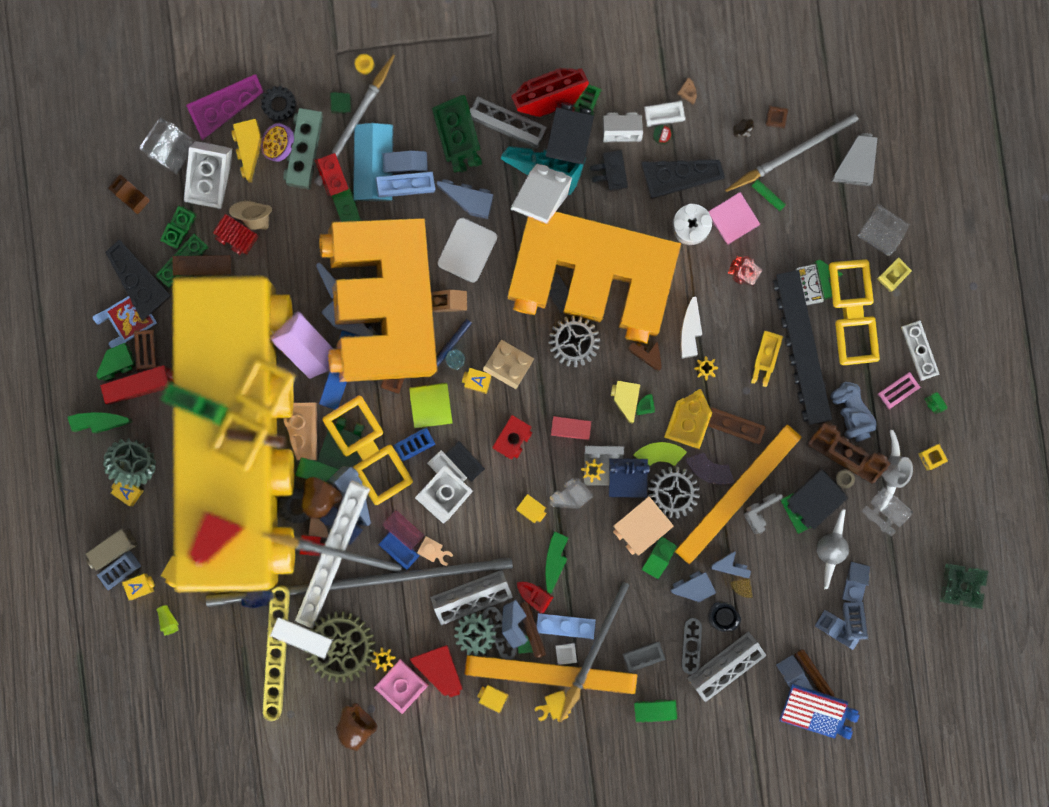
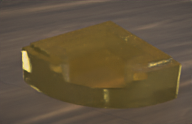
M750 579L730 582L731 587L738 595L745 598H753Z

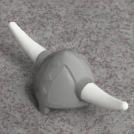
M890 430L892 450L890 459L887 460L891 464L881 474L887 482V488L880 509H883L889 503L896 487H904L910 481L913 473L911 460L900 456L899 443L893 430Z
M845 509L841 510L832 534L823 536L817 544V554L826 563L825 589L829 587L836 564L842 563L849 554L848 543L842 537Z

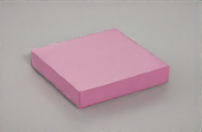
M741 192L709 211L713 223L727 245L760 225Z
M400 659L374 689L403 714L427 688L428 684Z

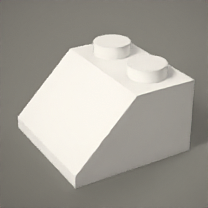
M629 112L626 115L618 116V113H607V116H603V142H638L642 140V115Z
M444 465L415 499L444 524L473 491Z

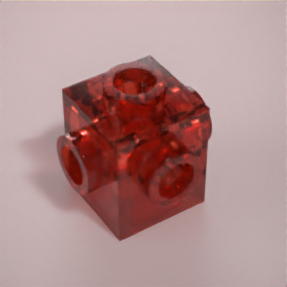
M737 256L731 262L728 273L733 276L732 280L738 284L754 286L763 269L755 265V260L752 258Z

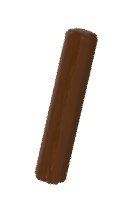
M227 429L226 438L253 443L258 433ZM266 434L262 444L283 447L285 437Z
M527 602L520 603V607L527 615L522 621L536 658L546 655L530 606Z
M803 649L797 651L795 657L820 693L834 697L835 694Z

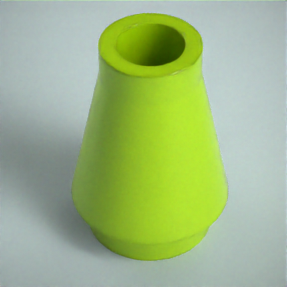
M167 605L156 609L160 631L164 635H170L179 630V624Z

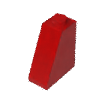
M205 512L187 557L192 558V563L200 566L203 563L209 564L244 531L245 527L210 512Z
M448 645L410 658L417 669L444 696L449 695V698L460 694V690L463 687Z

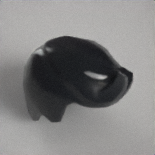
M716 602L708 612L709 624L719 631L736 630L741 623V617L731 603Z

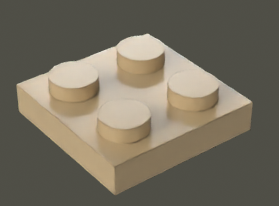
M501 340L483 371L517 389L533 363L534 358Z

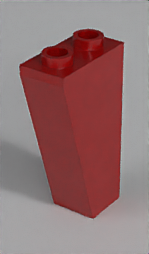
M163 365L100 385L104 402L107 405L165 390L168 383L174 384V370L171 371L169 367Z

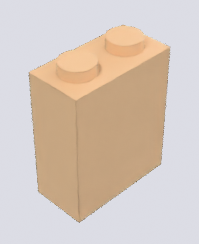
M647 497L613 526L615 528L613 533L619 540L623 538L626 541L627 545L625 547L632 555L636 553L639 556L674 525L653 500Z

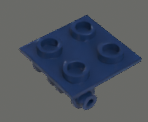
M609 458V497L647 498V472L650 469L648 459Z

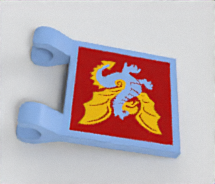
M129 296L93 316L96 324H100L109 318L120 337L109 342L111 348L133 339L134 331L148 330L157 324L152 314L142 322Z

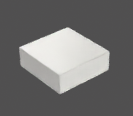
M575 643L555 645L558 665L577 663Z

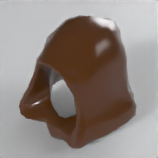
M309 477L304 481V494L301 506L307 516L317 519L325 516L334 504L340 502L343 497L336 488L316 477Z
M353 703L351 707L345 706L342 709L340 721L335 728L340 743L345 748L358 751L377 730V723L358 703Z

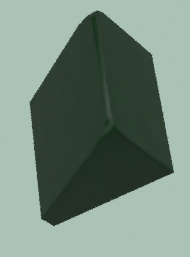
M330 92L332 114L351 113L350 93Z

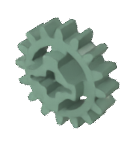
M473 613L471 618L469 615L464 616L465 621L462 619L458 621L461 626L455 627V630L459 631L454 635V637L459 638L456 645L462 644L461 651L467 649L468 655L473 651L475 656L479 655L480 651L482 654L486 653V648L489 650L492 648L490 643L496 642V639L492 636L497 634V632L491 629L495 625H489L490 618L484 620L483 614L477 617L476 613ZM470 623L469 629L464 631L465 626ZM475 631V633L482 635L476 637L475 635H472L470 633ZM487 638L486 642L481 646V640Z

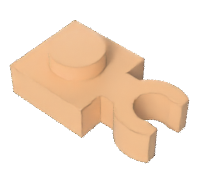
M427 536L417 554L432 562L438 558L440 563L448 566V563L443 560V557L445 555L453 556L449 551H441L443 545Z

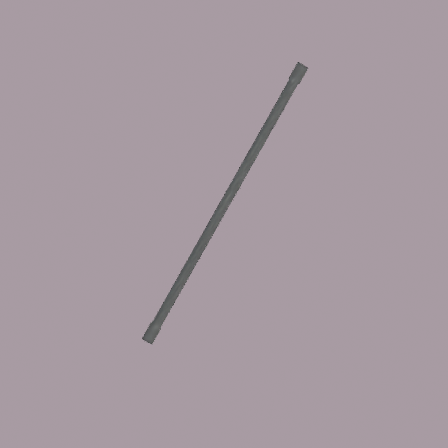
M512 557L333 580L329 591L488 570L512 569ZM310 583L285 587L288 588L290 595L306 594ZM274 588L206 595V605L211 607L227 603L270 598ZM277 590L275 596L282 597L285 596V593Z

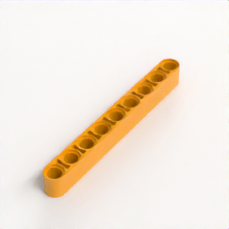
M787 424L680 544L675 553L690 564L790 452L802 436Z
M467 655L465 675L572 687V683L581 670V667ZM590 669L585 683L582 685L585 689L635 694L637 674Z

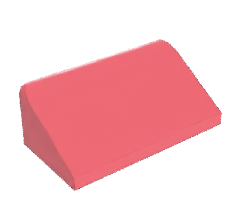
M553 416L551 436L589 440L591 421Z

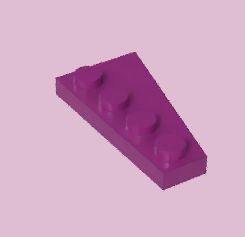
M255 74L186 106L201 139L204 140L264 93Z

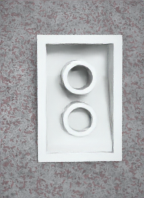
M195 141L189 147L184 202L222 208L233 148Z
M536 164L529 173L511 209L547 223L568 196L572 177L567 176L563 172L549 169L545 165Z

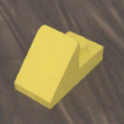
M898 257L877 279L892 292L912 270Z

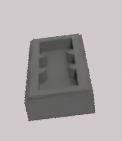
M659 641L623 653L629 672L666 660Z

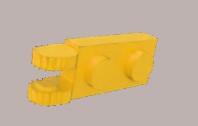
M764 331L754 364L755 369L751 383H756L759 370L766 371V374L763 378L762 386L767 387L770 375L774 370L783 338L782 335Z

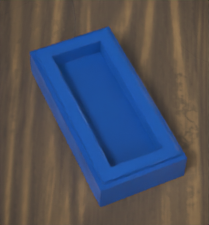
M392 530L378 544L406 570L420 556Z

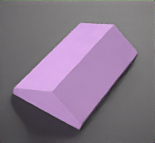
M299 312L270 338L309 379L329 371L328 351L333 348Z

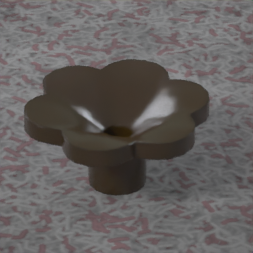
M752 119L741 120L733 127V135L735 137H750V131L754 128V121Z

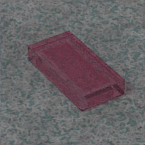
M397 510L382 524L410 550L424 537V534Z

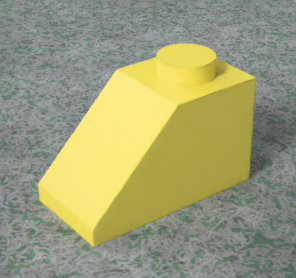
M617 381L616 385H612L611 396H614L615 404L627 421L634 423L640 385Z

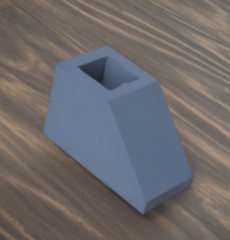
M700 571L691 574V579L686 582L682 579L672 584L674 588L670 589L673 594L698 602L716 594L706 572L701 573Z

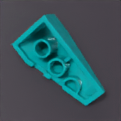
M508 146L501 155L503 161L526 175H529L536 164L572 177L568 195H571L576 188L584 163L578 164L546 157L547 150L538 153L533 152L530 148Z

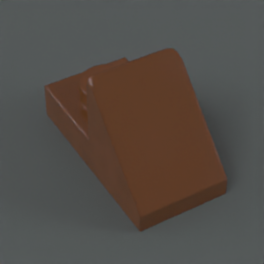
M658 341L649 353L646 352L647 348L639 342L637 344L632 343L628 351L659 372L662 365Z

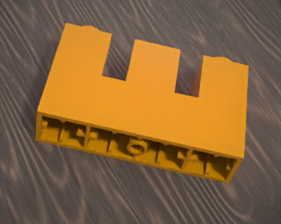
M555 212L547 223L528 216L508 299L515 301L513 310L521 313L535 315L537 307L545 309L555 267L560 265L574 269L563 313L576 317L582 316L584 319L600 323L603 318L612 279L627 282L630 284L619 328L627 329L626 339L647 343L649 335L656 337L659 333L681 243Z
M425 219L332 223L328 229V234H320L321 258L330 257L331 268L376 266L377 278L337 280L332 287L335 325L381 322L382 336L341 338L337 343V349H329L328 351L330 373L339 372L340 382L431 377L437 372Z

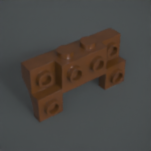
M830 423L821 424L816 433L811 435L806 445L871 484L875 483L891 464L887 461L886 456L880 453L870 455L862 447L855 446L847 438L839 436L840 432L837 431V427Z

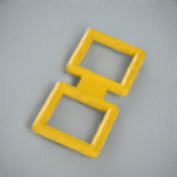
M863 259L831 262L829 264L833 306L835 308H843L844 319H839L835 322L839 363L841 365L877 362L880 357L876 320L873 316L864 317L863 311L864 305L873 304L869 261ZM862 267L865 298L840 300L837 269ZM868 324L871 355L847 357L843 327Z
M256 357L236 394V399L245 403L241 414L232 410L227 412L209 448V452L243 470H248L268 431L266 427L260 425L264 414L271 417L277 414L294 380V375ZM259 367L285 379L271 407L245 395ZM232 420L258 432L244 461L219 449Z
M362 396L353 398L323 417L322 420L343 455L349 456L357 451L363 460L354 465L353 468L359 473L358 477L363 485L370 488L368 495L375 505H379L413 483L412 477L393 446L387 445L379 450L373 441L383 434V430ZM358 405L374 431L347 447L332 420ZM389 454L404 480L378 496L362 470Z

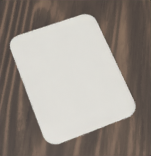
M458 219L438 260V266L465 280L476 282L497 240L496 233L467 219Z

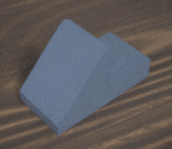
M736 551L729 553L710 567L713 570L749 578L751 571L746 570L747 566L736 563L735 567L732 566Z
M850 562L842 595L843 600L862 602L865 587L869 584L870 566Z
M793 655L776 664L790 689L792 684L810 690L813 689L804 674L805 672Z

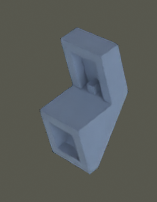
M401 151L382 154L383 173L428 171L427 152Z
M516 600L503 606L502 634L512 648L521 646L528 641L517 625L527 615Z
M824 610L815 624V627L854 650L860 640H848L845 622ZM851 631L852 634H861V633H862V632H860V631Z

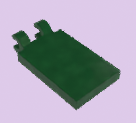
M460 95L433 107L432 112L446 162H452L454 173L467 171V166L463 161L467 159L469 167L482 165V160L477 154V151L481 150L466 95Z
M338 417L335 427L347 447L361 439L365 426L357 423L354 433L344 430L347 419ZM328 430L317 462L339 470L342 466L353 467L358 464L360 456L357 451L349 456H344Z

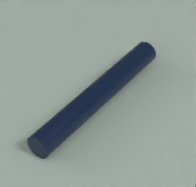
M468 319L462 323L436 356L437 368L472 323Z

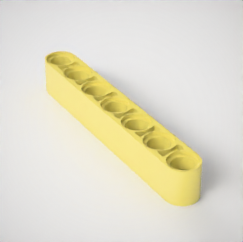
M283 585L275 587L270 595L263 715L270 721L278 719L283 708L287 643L270 636L277 621V618L274 616L275 610L283 611L284 617L282 619L288 621L290 592ZM276 591H283L285 599H277L275 596ZM278 648L281 651V656L274 657L271 652L272 649ZM271 668H278L280 676L275 677L271 675ZM276 687L279 690V694L277 696L271 695L269 688ZM268 707H276L278 713L271 715L268 712Z

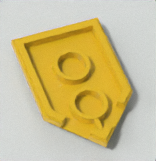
M701 389L676 402L664 438L700 449L712 415V411Z

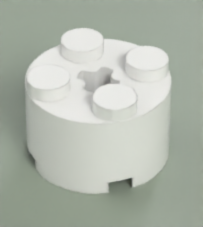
M685 205L677 211L673 219L672 228L674 235L681 243L686 245L701 243L706 239L711 230L712 218L709 212L700 205ZM694 221L696 227L689 228V222Z

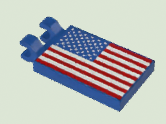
M792 684L780 715V721L832 738L839 734L846 739H850L853 733L851 731L852 727L843 724L846 718L857 722L859 711L848 708V701Z

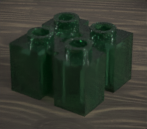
M946 564L943 579L948 580L947 587H942L940 602L960 605V601H963L962 606L983 609L985 594L980 593L981 586H986L989 571L969 568L968 572H965L966 567ZM963 582L965 585H967V589H964V592L961 588V584H963Z

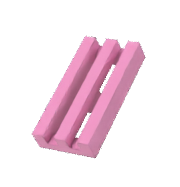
M908 372L879 392L878 396L881 397L889 410L921 387L912 374ZM905 379H910L909 382H907L902 387H900L899 389L885 397L884 394L887 393L889 390L903 382ZM911 384L915 386L892 403L888 401Z

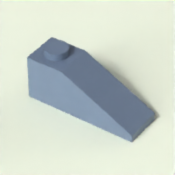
M342 466L326 481L341 493L343 497L341 501L344 499L350 481L353 480L363 485L358 477L359 473L353 467ZM365 499L357 523L369 526L371 521Z

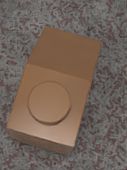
M442 290L431 292L432 312L467 310V291Z

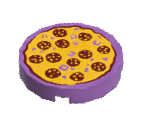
M278 123L266 130L261 142V150L265 158L278 162L290 154L292 150L291 144L294 143V135L290 127Z

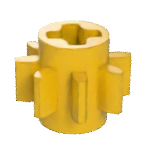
M705 356L703 362L697 360L699 367H695L694 370L699 371L698 378L702 375L705 376V381H707L709 375L715 377L713 370L718 369V367L713 365L715 359L710 362L707 356ZM707 364V367H711V370L705 373V370H701V367Z
M593 459L591 464L585 461L587 467L581 468L582 471L586 472L583 478L589 477L590 483L593 482V478H597L600 481L601 478L598 475L605 473V471L600 470L603 463L597 465L595 464V459ZM589 466L598 468L596 476L588 474L590 471Z
M381 647V653L373 652L376 659H373L371 662L377 663L376 670L383 667V670L387 671L386 666L393 667L394 665L391 663V660L395 659L396 656L389 654L391 649L384 652L383 647ZM379 655H387L388 657L386 658V660L388 661V663L384 662L383 664H381V659L379 658Z

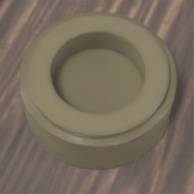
M843 469L837 472L835 482L840 488H850L855 482V476L852 471Z

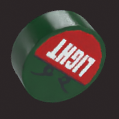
M659 125L653 132L654 141L660 145L669 143L672 138V130L667 125Z

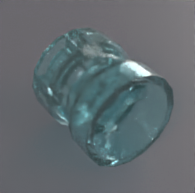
M451 350L446 355V363L451 369L459 370L465 364V357L461 351Z

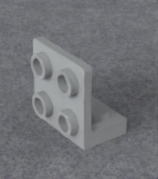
M585 446L584 468L587 467L585 461L591 464L593 459H595V464L603 463L600 470L605 471V473L598 475L601 478L600 481L597 478H593V482L590 483V478H585L584 485L609 486V458L623 459L624 447ZM589 466L590 471L588 474L596 476L598 468Z
M770 494L763 498L764 502L762 504L754 503L746 508L747 512L743 515L754 534L765 531L764 526L766 525L763 517L756 513L782 499L781 494Z

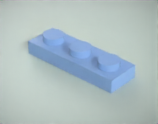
M433 172L376 177L375 179L378 198L435 192Z
M538 613L537 629L539 633L594 639L596 620Z

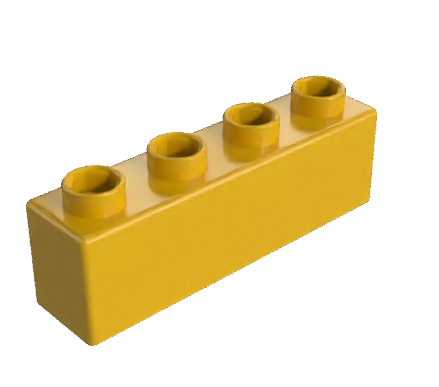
M263 276L174 278V385L227 406L228 409L225 416L230 410L241 414L245 403L237 400L236 394L253 360L259 357L276 365V345L270 338L293 317L291 296L288 294H276L275 286ZM259 367L245 395L271 407L285 379ZM293 382L277 414L274 417L264 414L260 425L267 428V434L277 435V418H290L292 416L294 404ZM174 406L176 591L266 590L275 588L278 585V574H291L294 571L295 547H289L264 537L262 533L294 537V531L291 527H278V496L292 495L294 490V458L292 450L277 449V446L261 444L250 468L243 470L209 452V448L221 425ZM232 420L228 428L257 432ZM225 434L219 449L244 461L253 443L229 440ZM205 512H210L245 527L244 531L209 564L203 563L200 566L192 563V558L187 557Z

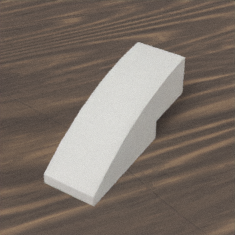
M692 297L682 322L680 335L681 358L698 355L695 337L702 335L696 297Z

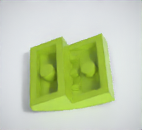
M447 383L409 388L414 428L453 423Z

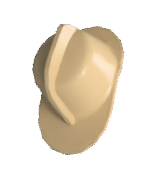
M241 201L235 203L229 209V214L236 219L242 220L250 230H266L269 227V214L272 212V207L269 205Z

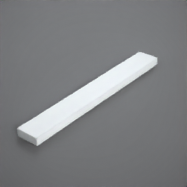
M353 480L350 481L325 546L345 551L370 488ZM321 554L295 621L309 628L315 627L314 622H317L342 558Z

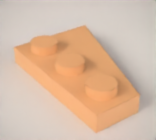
M294 403L292 416L283 420L290 436L296 460L300 461L301 457L317 460V403Z

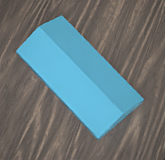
M378 123L356 125L354 135V201H392V196L378 198L375 179L376 177L392 176V173H383L382 154L393 152V125Z

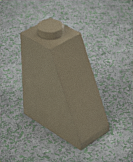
M121 529L86 553L88 557L86 561L91 569L100 570L139 545L129 529Z

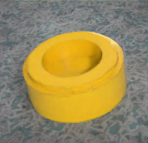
M361 54L355 60V67L359 73L368 74L374 68V61L371 56Z

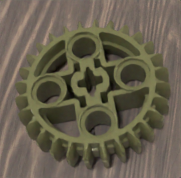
M336 611L333 618L328 613L327 620L324 617H320L322 623L314 622L317 628L309 629L315 633H321L322 636L334 639L337 635L341 637L330 644L332 649L327 651L329 656L328 662H321L319 656L310 653L311 656L306 658V660L313 661L310 667H317L315 673L322 672L321 678L328 675L327 681H330L332 677H335V683L339 681V678H342L343 683H345L346 677L353 681V674L359 678V670L365 673L366 669L363 666H371L367 660L374 659L370 655V652L376 651V649L371 648V645L375 644L376 641H370L374 634L367 633L371 628H364L363 626L366 621L359 623V616L352 619L353 613L346 617L345 611L342 612L341 616ZM336 623H347L354 626V628L343 634ZM331 625L334 627L335 633L333 636H328L325 633L326 626ZM354 631L361 633V640L359 642H355L351 638ZM337 642L339 644L346 643L343 647V652L341 650L334 651L338 646ZM364 642V654L362 659L359 660L353 649ZM348 651L351 653L345 656L343 659H341L340 657L342 655H345ZM348 658H352L356 662L355 667L352 669L346 666ZM337 660L344 671H333L326 666Z

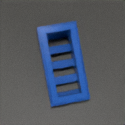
M426 427L394 444L393 447L401 461L404 462L436 444ZM423 434L428 442L427 445L424 444L420 437ZM415 438L418 439L421 445L419 449L413 440ZM407 442H411L415 450L414 452H411L407 445ZM402 445H404L408 453L406 456H404L400 448Z

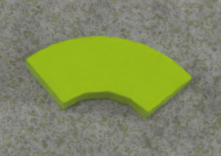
M657 442L642 447L633 456L637 459H648L649 466L657 462H667L675 466L687 451L675 444Z

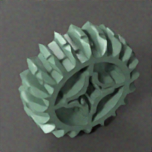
M129 438L126 442L121 439L119 443L114 442L112 447L109 446L104 455L103 462L105 474H109V480L115 479V484L122 483V488L125 484L130 489L133 487V484L137 488L141 483L145 485L152 478L156 469V460L154 459V453H150V447L144 448V442L138 444L137 439L131 442Z

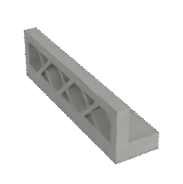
M479 97L476 98L473 107L470 108L473 121L537 149L547 128ZM479 103L486 105L489 113L484 114L477 111ZM502 112L506 120L500 121L495 119L493 114ZM518 119L522 122L524 128L518 129L511 126L510 122ZM536 127L541 129V132L536 137L528 133L527 129Z
M500 570L430 598L438 620L443 625L511 599L513 596L503 570ZM505 589L507 592L500 596L496 595L497 591ZM487 597L486 601L482 603L477 602L479 598ZM469 604L468 608L460 609L461 605ZM451 611L450 615L442 618L441 613Z
M747 632L687 679L702 699L707 702L762 660L766 654L753 636ZM756 650L759 651L757 655L750 658L753 652H755ZM742 663L740 668L735 669L737 664ZM727 675L723 681H719L720 677ZM712 686L711 690H709L706 694L702 692L707 687Z

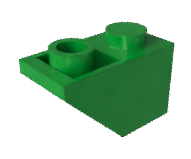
M122 343L106 351L96 375L98 379L109 381L114 379L117 373L122 372V374L133 370L132 367L136 366V362L129 345Z

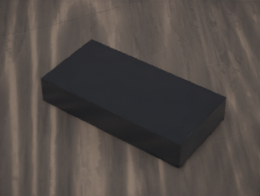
M460 441L446 453V456L471 482L485 470Z

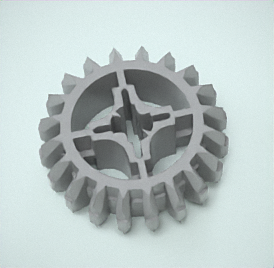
M572 315L571 322H569L568 318L564 317L565 324L559 320L557 324L560 328L552 327L556 334H549L551 338H555L548 342L550 345L555 344V347L550 348V352L557 351L554 358L556 359L561 356L562 358L559 361L561 364L564 362V359L568 360L566 363L568 367L571 361H574V367H577V361H580L581 365L584 366L585 362L583 359L586 358L588 362H591L589 354L594 357L597 355L592 350H599L600 346L594 344V342H600V338H594L599 332L591 331L595 327L594 324L590 327L587 326L589 319L582 323V316H579L578 321H575V316ZM572 326L583 328L587 334H576ZM564 329H567L569 338L559 344V335ZM572 335L575 339H580V342H577V348L574 344L569 343ZM590 339L589 349L586 353L582 354L580 344ZM572 348L577 357L568 356L561 349Z
M668 467L669 473L666 474L665 470L662 469L661 473L663 476L661 477L656 473L655 477L658 481H650L655 486L648 487L649 491H654V494H649L648 497H654L655 501L653 502L658 504L659 509H663L664 515L666 511L669 512L668 518H672L673 513H675L676 518H679L680 511L683 516H686L687 512L685 509L687 508L692 512L693 508L689 505L698 504L693 500V497H700V495L694 494V491H698L700 488H693V484H696L697 480L691 482L689 479L692 478L693 474L691 473L686 477V469L679 473V467L675 468V472H672V467ZM673 476V481L669 488L659 487L665 478ZM679 478L687 483L689 492L679 488ZM675 486L679 493H683V495H675L672 502L671 495H669V492H664V490H672ZM658 493L668 496L669 507L662 504ZM679 497L688 498L682 507L674 509L676 500Z

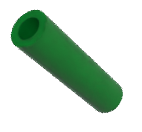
M759 180L752 185L779 212L786 206L782 200Z

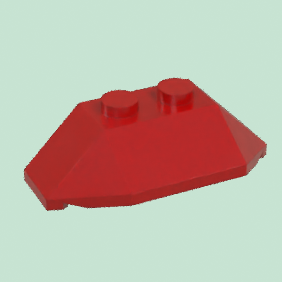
M560 68L524 82L511 97L517 111L541 117L556 111L557 105L562 104V102L575 104L588 86L589 81L583 69Z

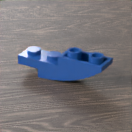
M342 330L339 336V340L341 338H354L360 336ZM330 370L328 371L319 405L334 410L339 407L347 383L339 381V372L330 373Z

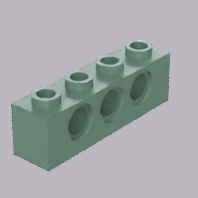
M299 108L298 113L294 115L293 124H296L295 132H293L294 143L292 144L290 154L287 156L289 166L288 169H285L283 180H286L288 186L310 189L315 165L314 160L316 159L323 114L320 111ZM304 126L311 127V131L308 134L301 133V129ZM302 144L308 146L307 151L304 153L298 152V147ZM303 163L304 169L299 172L295 171V165Z

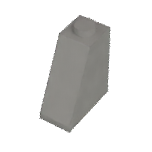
M862 133L861 136L858 135L832 177V182L870 186L873 183L877 137H873L872 134Z

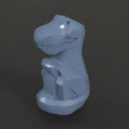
M841 383L840 387L831 393L830 398L834 404L844 403L846 406L840 412L844 417L847 428L844 433L845 438H855L856 442L870 438V432L876 430L877 424L874 416L861 399L860 387L855 383Z

